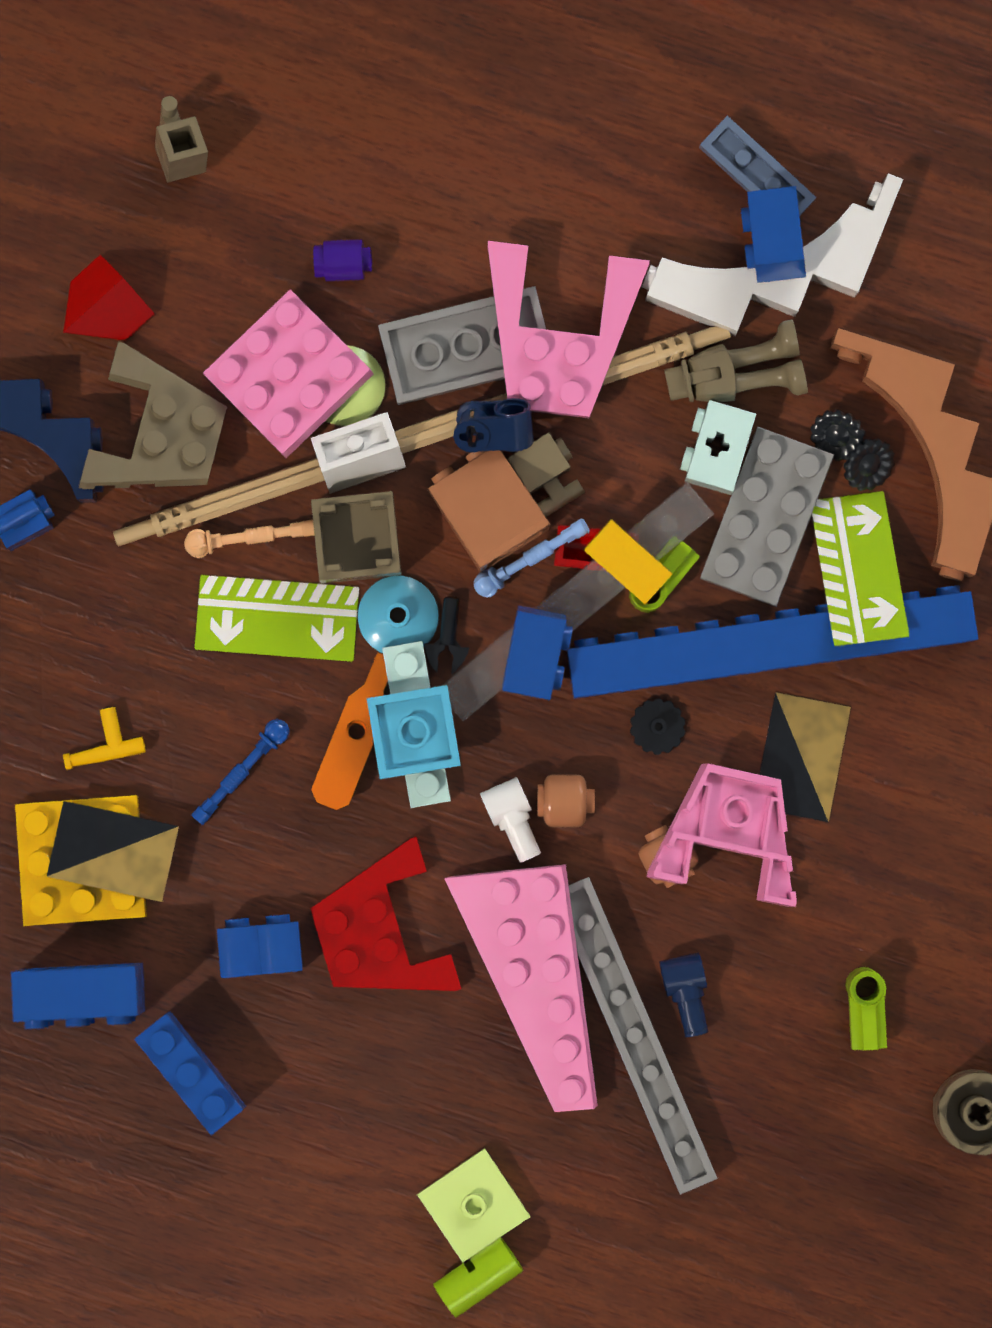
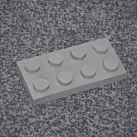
M536 287L523 289L519 326L546 329ZM494 296L378 325L398 405L505 379Z
M757 427L700 578L777 607L834 454Z

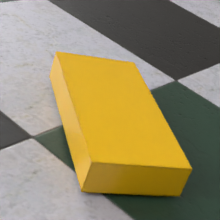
M612 519L584 548L588 555L644 604L653 597L672 575L670 570Z

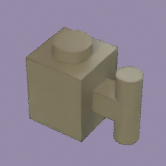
M166 96L162 99L160 126L156 127L155 149L167 183L205 173L208 150L196 117L193 116L181 120L177 111L178 102L172 96Z
M550 433L534 441L529 448L518 451L507 458V461L530 495L541 488H544L549 497L537 504L545 517L585 493L577 479L565 487L558 480L560 476L570 471V465L567 461L573 457L561 437L553 440Z

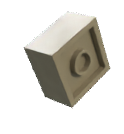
M392 491L311 499L318 574L321 584L402 576L394 495Z

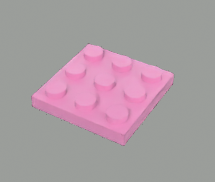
M291 289L203 372L206 378L285 458L296 450L374 375L371 369Z

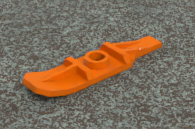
M377 652L365 684L348 697L311 789L317 803L335 810L350 804L374 744L367 698L384 696V689L388 678L384 656L381 653ZM361 725L365 731L364 736L360 739L352 738L349 734L351 726Z

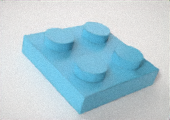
M448 685L367 698L380 779L461 766Z

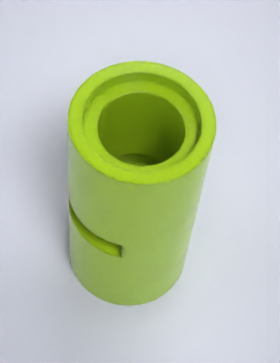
M501 1237L472 1256L470 1261L462 1263L433 1283L437 1293L455 1318L524 1271L511 1249Z

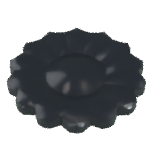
M839 409L834 412L825 411L823 416L818 415L815 423L810 428L812 432L810 440L815 444V448L834 454L833 459L837 462L842 459L848 460L847 455L854 450V446L864 442L865 430L861 428V422L858 419H854L851 413H843Z
M879 438L874 440L865 439L862 444H856L854 450L848 453V460L844 463V469L846 470L844 477L849 480L848 484L853 488L856 487L859 491L866 489L872 491L876 486L883 485L885 479L891 476V469L895 465L893 460L894 451L890 449V445L887 442H882Z
M659 698L653 702L645 701L642 707L635 709V716L630 719L632 724L630 734L635 737L634 743L642 746L644 752L652 751L655 755H660L662 751L669 753L673 747L680 745V738L685 735L683 728L685 719L681 717V710L674 708L671 701L663 702Z

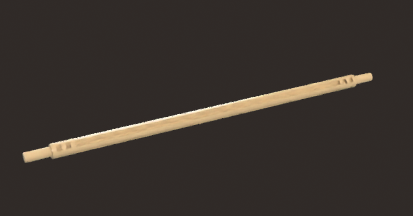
M717 326L690 335L687 332H683L613 356L602 386L694 355L693 350L731 338L730 332ZM507 393L484 401L505 400L507 399ZM458 410L394 431L401 453L403 454L453 437L454 428L457 425L456 417ZM471 411L470 417H474V411ZM315 458L150 514L151 519L113 531L114 538L119 547L154 534L157 537H161L319 483L325 479L318 459Z

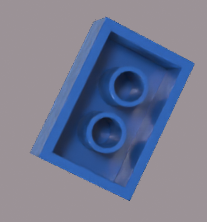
M143 963L25 968L11 972L13 1022L24 1021V1029L49 1028V1026L54 1025V1020L65 1019L66 1027L89 1026L95 1023V1018L107 1017V1025L130 1024L136 1021V1016L145 1012Z

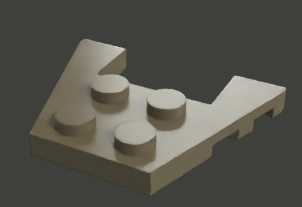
M118 341L108 380L149 391L131 459L89 449L79 488L95 489V486L115 485V488H130L131 485L155 484V487L207 485L227 406L127 344Z

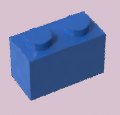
M796 186L747 192L749 207L741 208L743 232H752L753 244L745 245L747 269H756L757 283L806 277Z
M518 605L502 682V691L551 700L552 690L560 691L565 669L563 666H558L560 650L568 651L573 627L566 626L565 614Z

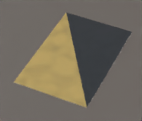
M775 692L759 775L781 779L785 814L829 822L851 707Z
M63 801L47 877L162 902L179 826Z

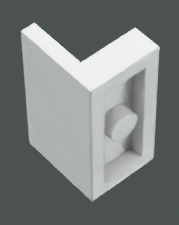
M388 412L311 438L329 493L406 468Z

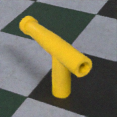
M110 707L99 710L107 745L71 755L70 753L63 754L66 770L73 769L74 766L105 762L145 753L143 737L123 741L116 708Z

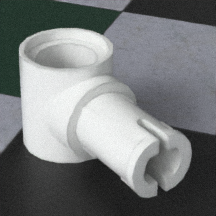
M515 777L481 792L480 795L494 827L498 825L501 831H506L519 862L529 860L541 854L527 821L530 818L528 812L531 811V807L518 778Z

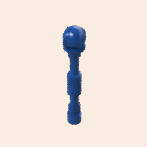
M273 719L266 724L264 733H259L261 739L256 743V748L241 764L237 763L220 782V788L191 814L195 820L204 825L219 807L218 804L228 793L232 794L249 775V769L263 754L266 755L271 748L277 750L279 748L277 745L287 740L290 730L285 721Z

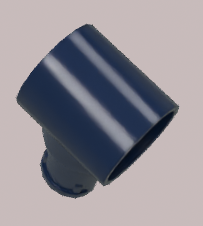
M699 952L659 961L667 997L672 996V1001L678 1004L685 1037H694L708 1033L701 997L704 996L703 989L707 988V982Z

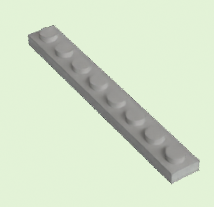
M587 877L570 884L569 893L578 957L681 1195L718 1178L590 878Z

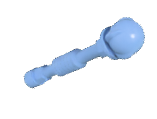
M581 518L550 541L545 539L523 552V557L508 566H502L499 569L490 567L484 570L474 579L475 591L483 597H492L498 589L504 588V581L511 578L512 574L527 565L532 567L554 554V549L566 542L570 543L590 532L588 525Z

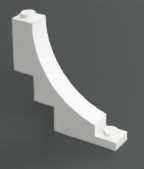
M888 173L883 184L875 181L867 201L868 205L873 206L872 210L852 203L840 219L828 230L804 246L806 277L757 283L755 268H702L662 258L658 268L650 265L642 288L649 290L645 301L710 327L717 326L730 332V335L736 336L750 299L795 317L810 280L855 298L903 179Z

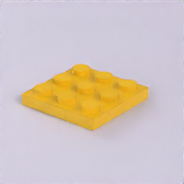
M138 795L65 800L71 803L140 818ZM63 801L15 804L23 926L147 917L146 898L47 877Z

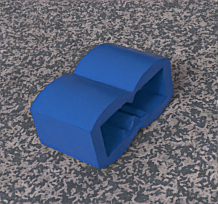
M290 914L265 916L266 924L250 925L249 918L225 920V928L217 929L221 978L303 971L299 921L290 922Z

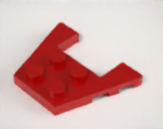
M417 837L410 838L311 908L333 987L457 991L462 989L452 954L410 965L387 884L427 872Z

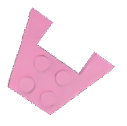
M709 763L701 764L648 869L647 878L676 884H687L694 843L762 858L763 862L756 900L786 907H796V891H792L790 872L793 871L791 856L787 855L784 832L788 830L781 779Z

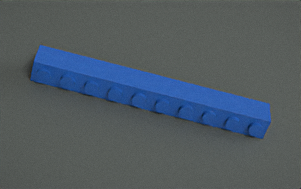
M960 585L935 589L936 596L920 598L919 591L902 593L909 637L834 646L827 604L815 606V614L801 616L799 608L776 611V619L760 621L759 614L735 617V625L719 627L718 620L694 623L695 631L679 633L678 626L654 629L655 637L639 639L638 632H629L614 635V643L599 645L598 637L575 640V648L566 651L573 699L973 642L978 640L972 592H960Z

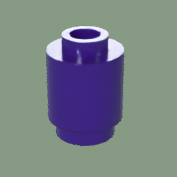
M363 239L324 241L323 245H314L315 278L325 277V281L364 280L365 272L372 271L371 247H364Z

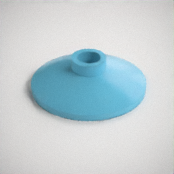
M390 576L374 583L363 595L358 609V624L363 637L370 646L383 653L382 648L418 641H422L423 647H425V643L431 641L438 626L439 613L434 596L421 582L406 576ZM394 608H402L406 613V617L401 623H395L390 619V613Z

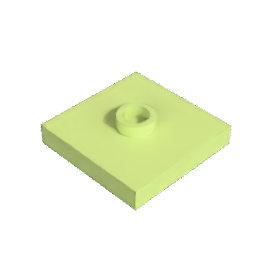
M485 1148L417 1193V1196L462 1262H465L530 1218V1214Z

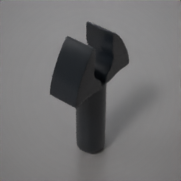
M447 596L443 600L440 639L434 644L425 643L428 660L435 672H438V656L445 650V646H449V651L454 657L451 674H454L460 668L469 652V647H460L456 641L460 600L455 596Z

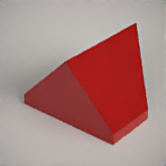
M100 254L70 281L63 333L117 339L126 342L155 313Z

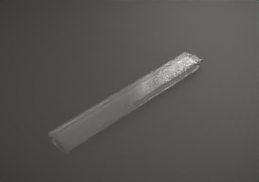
M687 481L629 529L627 533L659 560L713 516L714 513ZM593 559L534 609L565 614L566 626L573 627V631L621 592L625 586ZM514 625L441 685H448L451 708L462 721L466 720L502 690Z

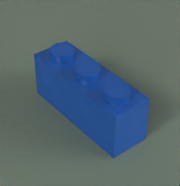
M171 1011L163 1015L134 1039L210 1135H213L246 1107L244 1102Z

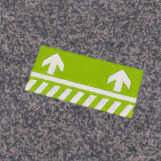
M884 492L817 499L812 518L834 646L909 637Z
M201 575L195 649L352 662L354 660L359 588L353 586Z

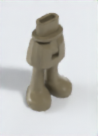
M793 319L782 321L777 328L776 335L767 342L727 350L723 344H720L694 355L687 360V363L686 360H682V366L664 369L670 400L688 397L689 402H694L695 397L697 401L709 402V400L715 402L735 401L736 393L768 386L786 387L794 395L808 393L801 359L787 362L778 367L752 372L735 373L734 370L767 360L799 356V344Z

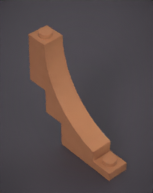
M838 328L834 334L830 349L838 351V358L851 363L860 364L861 359L868 360L862 382L879 393L901 415L919 441L929 463L938 502L937 542L931 566L941 569L940 576L959 582L963 581L964 576L969 578L974 576L992 522V478L965 470L979 423L941 411L955 364Z

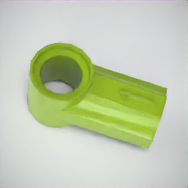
M674 535L670 537L655 556L659 562L672 572L671 577L659 589L658 600L653 604H644L629 591L631 604L641 612H652L661 607L667 597L700 558L690 546Z
M856 968L848 975L845 985L849 1001L851 1049L878 1050L887 1048L885 995L887 988L885 981L880 974L871 968ZM863 977H873L876 982L874 993L869 997H859L856 993L857 982Z

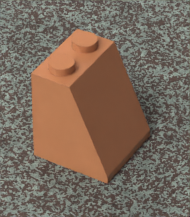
M501 450L471 452L465 457L468 461L466 465L456 471L450 466L431 478L434 485L428 488L430 495L480 573L549 531L550 523Z

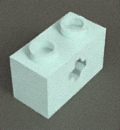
M709 400L706 410L698 408L691 430L699 433L694 448L686 447L680 470L687 472L685 482L731 495L735 488L756 413ZM715 436L722 438L721 445L727 448V451H721L717 457L710 455L711 447L705 445L706 442H712Z

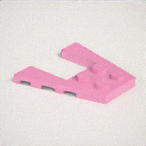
M488 241L487 247L507 399H524L530 403L531 411L589 418L648 269L649 260L609 256L599 336L519 326L528 246Z

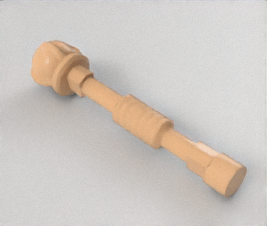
M313 520L290 523V526L274 528L272 525L245 529L241 533L221 535V533L211 534L209 530L204 532L201 529H194L186 536L184 546L191 556L202 558L208 552L212 554L213 549L222 548V545L246 542L247 545L274 541L275 538L292 536V538L315 536Z

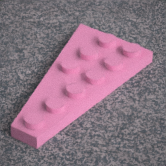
M566 864L449 876L445 878L448 888L554 1112L596 1108L598 1104Z

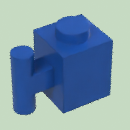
M29 489L0 505V538L8 550L13 551L54 529L50 518L54 517L55 513L45 495L37 497L35 492Z

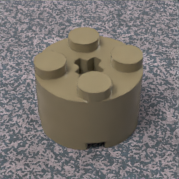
M976 1069L960 1071L950 1076L940 1086L933 1098V1117L938 1131L951 1145L969 1154H992V1074ZM973 1103L985 1106V1109L980 1112L982 1116L980 1121L972 1117L968 1118V1115L972 1112L970 1106Z

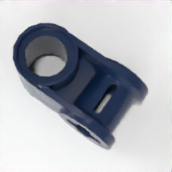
M510 398L498 401H469L461 405L457 411V425L454 428L453 438L455 444L466 452L522 451L532 446L534 442L530 403L524 399ZM471 411H474V417H470ZM473 435L476 436L475 442H472Z

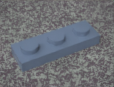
M728 115L699 146L707 156L747 192L796 186L799 217L816 199V196Z

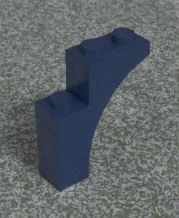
M40 379L0 380V431L23 438L48 454L65 474L79 502H97V492H104V486H95V489H81L79 484L89 449L102 452L101 427L95 428V422L91 418L46 419V414L52 413L53 410L51 389H45V383Z

